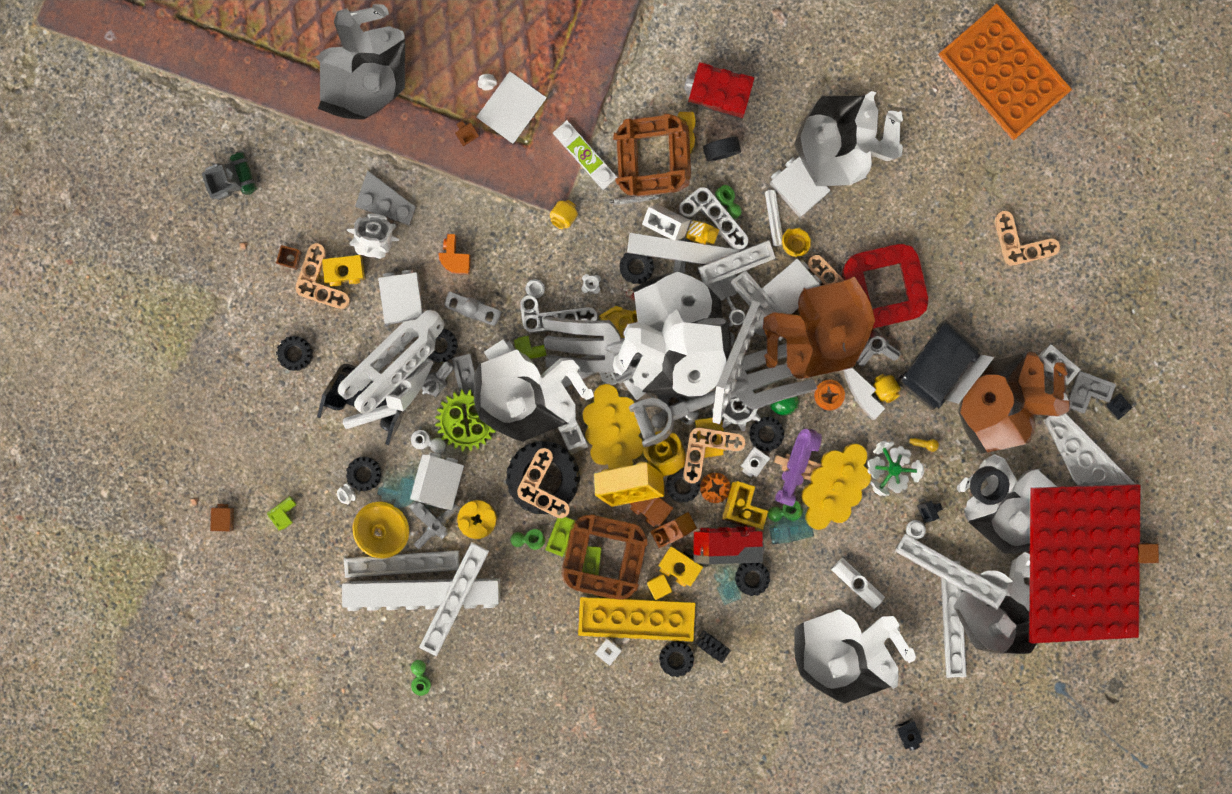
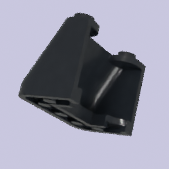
M947 320L940 322L936 328L937 332L932 334V337L912 364L907 367V371L896 380L899 386L931 410H934L936 407L939 409L944 404L946 394L970 362L974 363L980 356V353H978L979 348Z

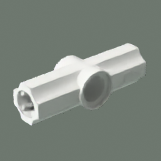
M843 557L831 569L873 609L884 600L885 597ZM861 578L863 585L857 589L854 587L853 582L855 579Z

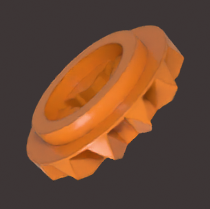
M825 380L817 386L814 398L817 405L822 409L835 410L844 402L845 391L837 381ZM828 387L831 393L837 394L831 398V404L827 397H821V395L827 393Z
M721 473L706 475L700 484L703 498L711 503L723 502L728 498L731 490L729 480ZM711 480H713L716 485L723 484V486L719 488V496L715 491L708 492V490L712 488Z

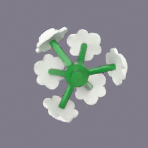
M882 441L876 445V449L873 451L877 454L884 452L890 463L888 466H885V461L880 460L878 456L868 461V473L874 479L883 475L884 470H887L889 473L881 484L877 481L870 482L874 486L873 491L880 496H889L890 493L885 487L887 482H889L888 488L893 489L895 493H900L902 489L908 488L909 478L906 475H902L901 472H911L914 482H919V479L924 474V467L920 460L913 462L911 468L901 467L904 463L908 464L910 462L911 451L904 449L903 446L892 448L890 450L891 456L889 455L887 450L894 445L893 441Z

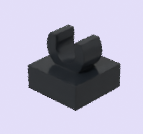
M1118 393L1105 405L1106 409L1116 420H1120L1133 408L1121 393Z
M932 500L917 505L924 523L939 519L937 512L943 510L940 502L933 504Z

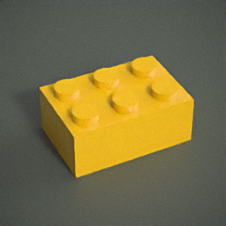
M638 462L633 466L623 465L614 470L604 469L594 474L595 496L611 507L664 496L663 474L647 462Z

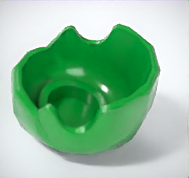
M799 395L772 403L770 407L778 415H791L798 409L800 404Z

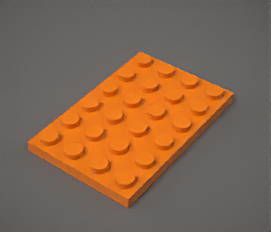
M998 4L994 5L938 54L1013 141L1072 90Z

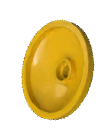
M372 502L364 506L356 514L353 521V536L359 548L366 554L375 558H390L398 554L407 544L409 525L404 514L394 505L387 502ZM375 531H378L380 536H376Z

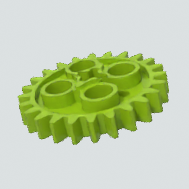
M461 389L459 395L456 391H453V398L447 395L448 402L441 401L443 407L437 408V411L441 414H436L435 416L436 419L440 420L435 423V426L441 427L437 433H444L441 439L445 440L448 438V446L453 442L455 443L454 449L460 445L462 451H464L465 446H468L469 450L472 451V445L479 449L480 442L486 445L485 438L491 440L492 436L489 432L495 433L496 430L481 421L478 413H472L469 410L472 405H475L471 389L468 390L467 394ZM464 403L466 404L467 418L471 419L469 420L470 436H467L466 423L462 421L464 419L462 404ZM458 408L461 414L453 416L450 410ZM480 424L483 429L480 432H476L472 429V426ZM461 427L464 432L458 435L454 433L453 429Z

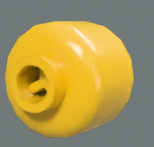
M569 200L558 201L550 212L551 223L559 229L569 228L578 216L576 205Z
M881 374L874 379L873 387L876 389L874 393L881 402L890 403L900 396L901 387L892 375L885 376Z

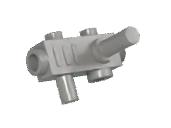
M415 501L409 508L428 527L426 528L427 531L414 545L420 549L435 535L443 539L450 532L445 526L447 524L446 521L459 507L454 503L452 510H446L441 516L436 517L423 503Z

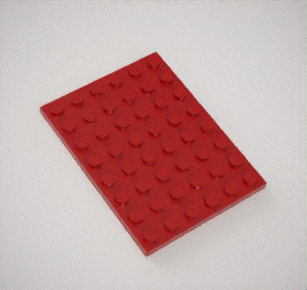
M1141 485L1030 487V643L1139 638L1140 563H1138V544H1140Z

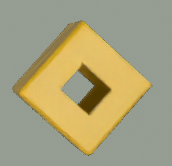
M663 573L646 582L655 600L672 592Z

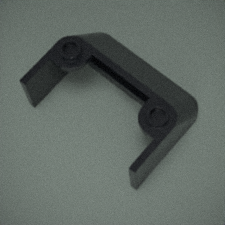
M350 364L341 365L322 394L317 417L321 418L327 407L336 411L344 409L346 404L355 407L354 404L357 397L373 381L363 390H359L352 398L346 400L338 393V386L356 366ZM386 398L376 408L387 405ZM398 410L394 415L381 418L380 426L385 431H388L386 445L390 444L398 430L405 410Z

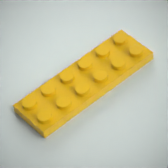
M580 597L578 636L693 642L695 602Z

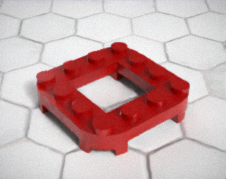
M896 244L857 253L851 256L844 264L842 270L844 281L855 277L869 301L870 298L863 272L896 264L900 265L908 301L872 309L875 318L872 329L914 320L923 315L927 310L928 294L918 254L912 246Z

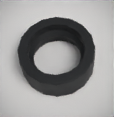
M729 137L704 145L703 151L706 161L709 162L737 155L741 152L738 137Z
M984 466L978 469L970 481L971 494L986 505L1000 503L1009 492L1010 483L1008 477L1004 472L993 466ZM991 475L997 476L998 486L992 494L984 496L981 493L982 483Z

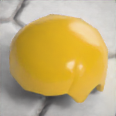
M789 228L782 236V247L790 256H803L811 247V239L808 233L801 230V228Z

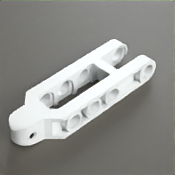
M427 310L418 319L404 321L339 384L338 393L347 400L373 381L357 397L354 404L355 408L362 414L366 415L372 412L435 350L436 338L444 328L443 319L436 311ZM419 336V338L402 355H400L382 374L379 373V371L386 364H389L391 362L390 360L394 356H396L401 350L403 351L405 349L404 347L414 337Z

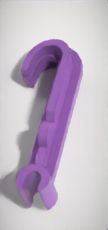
M803 429L798 434L787 464L789 470L784 471L782 474V479L785 481L783 489L777 492L775 501L789 506L794 505L796 500L794 491L796 485L803 483V476L801 474L805 472L811 452L819 451L822 440L820 433L813 429Z

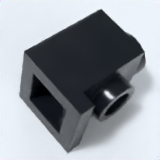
M912 718L894 726L905 749L909 748L910 751H913L920 747V743L923 740ZM913 734L914 738L908 740L907 736Z

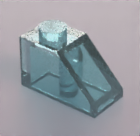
M805 518L769 525L772 545L790 543L814 536L813 528L807 524Z

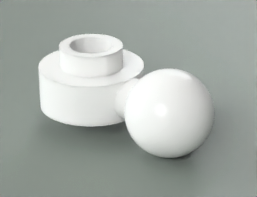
M424 430L415 431L411 436V443L416 449L431 447L433 452L441 453L446 447L444 440L441 438L432 440L430 434ZM419 436L423 438L422 443L417 441Z

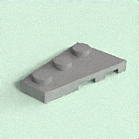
M367 170L355 207L374 214H380L410 226L416 207Z

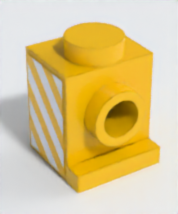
M692 220L685 238L698 244L706 245V242L714 244L719 229L707 223Z

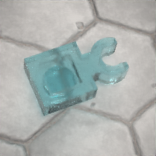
M726 569L723 570L725 577L722 579L718 578L717 573H714L716 581L721 583V586L716 588L724 606L742 598L735 581H728L729 573Z

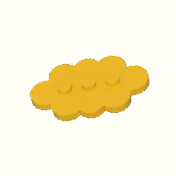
M610 384L600 385L594 392L595 403L587 405L583 411V420L588 425L585 438L593 445L590 450L591 458L599 465L608 464V468L611 470L618 469L623 465L633 466L632 459L638 458L644 449L643 441L638 436L641 432L636 417H634V412L629 410V406L634 404V401L628 397H619L616 388Z
M853 443L847 445L842 452L830 450L823 455L821 466L811 472V483L806 485L801 493L803 503L809 507L805 514V520L811 528L821 530L826 528L831 521L836 523L847 521L851 515V507L860 503L862 499L861 490L866 488L871 481V474L864 467L867 460V452L863 446Z

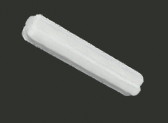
M768 190L765 192L772 241L774 246H781L783 235L775 190Z
M385 405L375 408L366 415L359 413L344 418L343 425L345 429L353 428L394 415L398 410Z

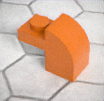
M447 234V239L443 241V250H446V253H439L441 264L453 274L470 275V254H456L457 236L455 234Z

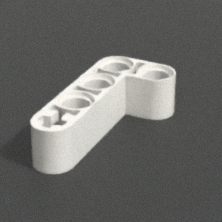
M704 187L697 189L680 204L679 213L685 218H692L702 211L713 226L719 229V233L732 249L743 250L747 246V235L709 189ZM699 193L707 194V201H699L697 198ZM684 205H691L693 212L686 214L683 212L682 207ZM712 207H716L719 209L720 215L714 217L710 214L709 210ZM729 222L732 225V230L724 231L722 223ZM735 230L737 231V232L735 233V236H736L738 239H740V238L743 239V242H742L743 245H742V246H741L740 244H738V245L735 244L736 239H735L734 236H732L731 238L728 237V236L732 235V233H733Z
M525 296L521 300L523 326L530 333L552 331L543 328L542 319L546 316L565 319L567 314H573L575 320H579L578 312H581L580 316H586L587 312H590L591 315H594L591 321H597L598 317L597 312L590 307L539 313V305L535 297ZM527 300L535 302L533 309H525L524 304ZM529 319L537 321V326L534 329L527 327Z

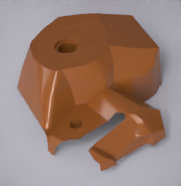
M855 277L846 281L805 289L804 287L798 300L800 316L772 312L763 318V329L767 336V353L764 355L766 365L769 368H775L777 365L778 338L783 337L787 339V367L792 375L798 379L851 369L858 361L875 322L870 301ZM843 343H845L844 346H845L846 353H845V351L843 350V346H842Z

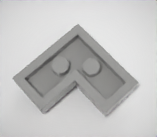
M471 354L452 358L459 392L463 389L464 393L467 394L468 390L471 389V392L474 393L475 370Z
M1079 371L1068 400H1071L1070 409L1085 414L1091 396L1105 402H1110L1116 384Z

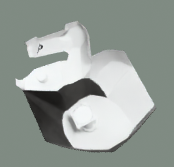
M871 91L864 96H822L804 119L794 143L801 161L816 186L851 185L866 178L872 165L871 155L885 161L901 157L903 146L899 144L900 122L903 121L902 112L888 111L883 140L878 141L875 138L878 121V109L874 101L876 92Z
M994 454L986 458L981 463L979 469L984 466H993L1004 472L1009 479V492L1000 503L995 505H986L972 497L967 501V506L964 509L965 517L968 523L1004 554L1030 551V487L1057 486L1039 471L1041 469L1028 470L1016 480L1006 460ZM991 475L986 478L988 484L981 490L984 496H988L996 490L998 486L997 476ZM972 476L970 478L965 477L957 485L959 493L965 492L970 488Z

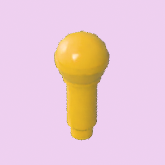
M910 438V444L924 447L930 452H935L939 448V442L935 439L927 441Z

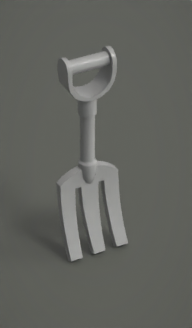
M549 316L542 319L544 329L571 334L604 336V338L545 337L544 345L548 349L576 354L605 355V357L598 358L549 355L546 357V367L550 368L560 358H572L579 367L578 372L614 371V357L619 354L625 338L620 337L617 328L610 320H571ZM708 318L700 320L695 324L722 326L726 323V320L722 318Z
M787 344L779 345L778 359L787 357ZM767 349L744 356L741 364L743 366L741 375L736 377L737 383L730 395L732 398L737 396L744 405L752 410H756L784 399L814 392L817 390L814 379L754 394V390L793 376L787 364L747 375V371L766 364L764 355L767 353ZM716 390L685 402L683 400L671 406H667L663 401L654 398L644 399L630 405L629 410L634 412L644 438L642 442L643 447H649L667 439L673 431L674 420L715 403ZM660 407L668 414L667 426L657 435L654 433L645 408Z

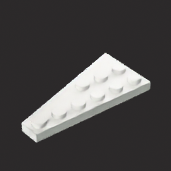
M752 301L716 386L713 413L714 423H721L725 408L730 401L731 391H734L737 383L736 377L741 375L743 368L741 364L749 347L750 338L755 333V323L760 321L762 311L759 310L760 302Z
M1067 414L1061 417L1047 416L1044 419L1076 486L1135 484Z

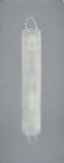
M628 196L639 200L614 198V202H617L614 205L649 201L651 199H659V197Z

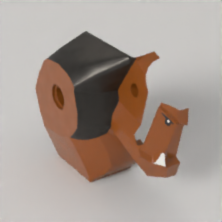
M1027 352L990 362L961 400L958 411L966 434L980 454L1031 442L1036 429L1034 414L1061 417L1070 411L1071 400H1068L1066 395L1065 376L1068 375L1066 364L1062 362L1055 364L1054 393L1050 395L1045 393L1044 364L1035 352Z

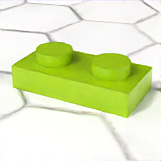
M568 517L557 518L547 543L546 551L563 557L570 529L575 520Z
M587 546L582 572L599 576L601 547Z

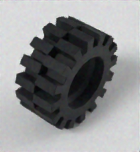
M625 253L621 258L620 272L627 282L642 284L652 276L654 263L650 256ZM635 259L641 260L644 264V270L640 274L632 273L629 269L631 261Z
M443 328L437 338H444L447 341V349L441 353L434 350L428 356L429 359L439 363L451 360L458 348L455 335Z
M297 336L286 337L278 345L276 355H278L277 360L281 363L282 367L292 371H300L311 363L313 349H311L310 343L304 338ZM292 346H298L302 351V356L297 361H292L288 357V350Z
M761 417L760 421H754L750 427V441L754 447L762 451L777 449L784 439L782 424L772 417ZM765 426L771 427L774 431L773 439L768 442L763 441L759 436L760 430Z
M369 457L354 459L346 469L348 484L357 491H369L377 487L382 477V469L379 467V463ZM363 466L368 467L371 471L370 479L365 482L357 478V471Z
M684 468L669 475L666 481V490L669 496L678 502L692 501L698 495L701 488L699 480L696 483H691L690 489L685 493L679 492L676 489V482L679 478L683 477ZM693 470L687 472L690 480L698 476Z
M742 563L735 573V582L739 590L744 594L758 596L769 587L770 574L762 563ZM748 572H758L760 581L757 585L750 586L746 583L745 576Z
M704 630L694 642L720 663H723L731 652L728 647Z
M673 641L662 648L659 662L663 671L671 677L685 676L694 665V656L690 647L685 643ZM673 652H680L684 656L682 665L675 667L670 664L669 657Z

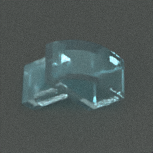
M402 477L398 491L381 486L377 494L382 495L381 499L392 502L393 499H396L394 507L409 506L415 502L410 499L415 480Z

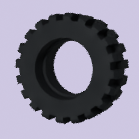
M537 441L525 445L512 457L506 472V484L508 485L510 496L513 497L515 503L520 505L522 509L534 514L546 515L549 513L522 500L517 493L518 487L536 452L542 448L549 449L552 452V462L558 466L561 472V483L559 488L551 495L568 504L573 500L578 491L580 473L575 458L566 448L554 442ZM545 451L543 454H539L541 459L549 460L548 452ZM528 487L521 489L523 492L522 496L530 495L533 497L531 501H535L536 494L530 492ZM540 496L538 503L541 506L548 505V496ZM553 499L552 504L548 508V510L552 511L553 507L560 511L565 507V505L561 504V506L555 505L557 501Z

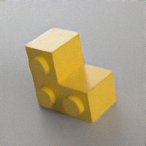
M736 481L732 482L722 519L742 526L755 527V530H763L768 511L750 505L755 486Z

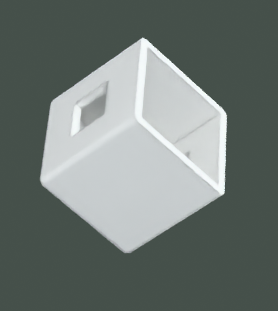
M607 637L595 651V654L610 666L622 649ZM607 647L612 650L610 655L605 652Z

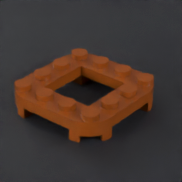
M672 114L623 120V123L613 135V140L617 141L619 177L615 178V181L621 190L627 195L640 197L675 193L687 188L691 178L689 128L686 120ZM669 135L670 171L663 174L639 176L637 139Z
M596 515L578 517L572 524L562 565L563 582L575 591L617 600H624L630 597L638 589L640 570L645 547L647 546V539L643 530L633 523ZM590 534L626 542L618 580L582 572Z

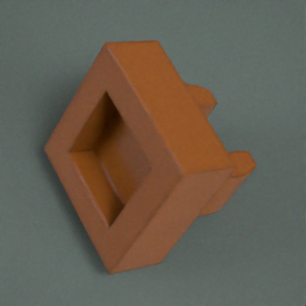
M462 120L456 124L459 130L455 134L463 147L479 137L471 123L465 125Z

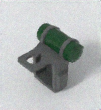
M244 152L232 154L229 157L230 161L225 164L217 163L205 168L202 176L210 198L222 200L230 197L235 191L241 190L242 194L250 195L258 190Z

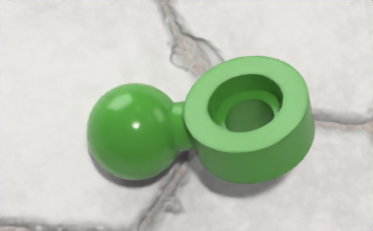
M728 185L719 187L715 191L716 199L721 205L727 206L726 211L733 219L738 218L742 213V209L733 202L735 199L733 189Z
M795 501L793 506L784 504L782 509L774 506L768 510V518L773 522L781 520L783 516L788 520L795 521L803 514V508L797 501Z
M538 529L530 530L526 536L521 532H515L511 535L510 542L514 547H521L526 543L530 549L537 550L545 544V536Z
M415 660L411 664V671L416 675L411 683V689L416 695L422 696L429 692L431 681L427 676L423 675L426 670L425 663L421 660ZM423 684L424 688L419 689L417 685Z

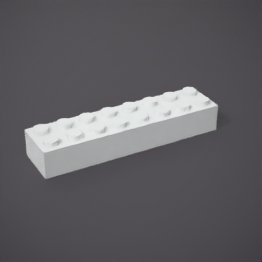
M500 578L475 579L463 603L464 608H476L477 605H483L484 608H495L496 604L501 602ZM453 579L347 581L342 584V607H348V611H358L362 607H367V610H379L381 607H386V610H398L400 606H406V610H415L420 606H425V609H437Z

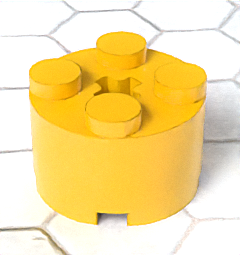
M671 433L662 442L644 447L643 449L648 464L662 473L663 477L674 474L685 466L686 452L679 437L674 433Z
M484 500L470 501L458 513V527L469 538H484L492 533L497 525L496 511L490 503ZM481 515L482 523L475 524L473 516Z

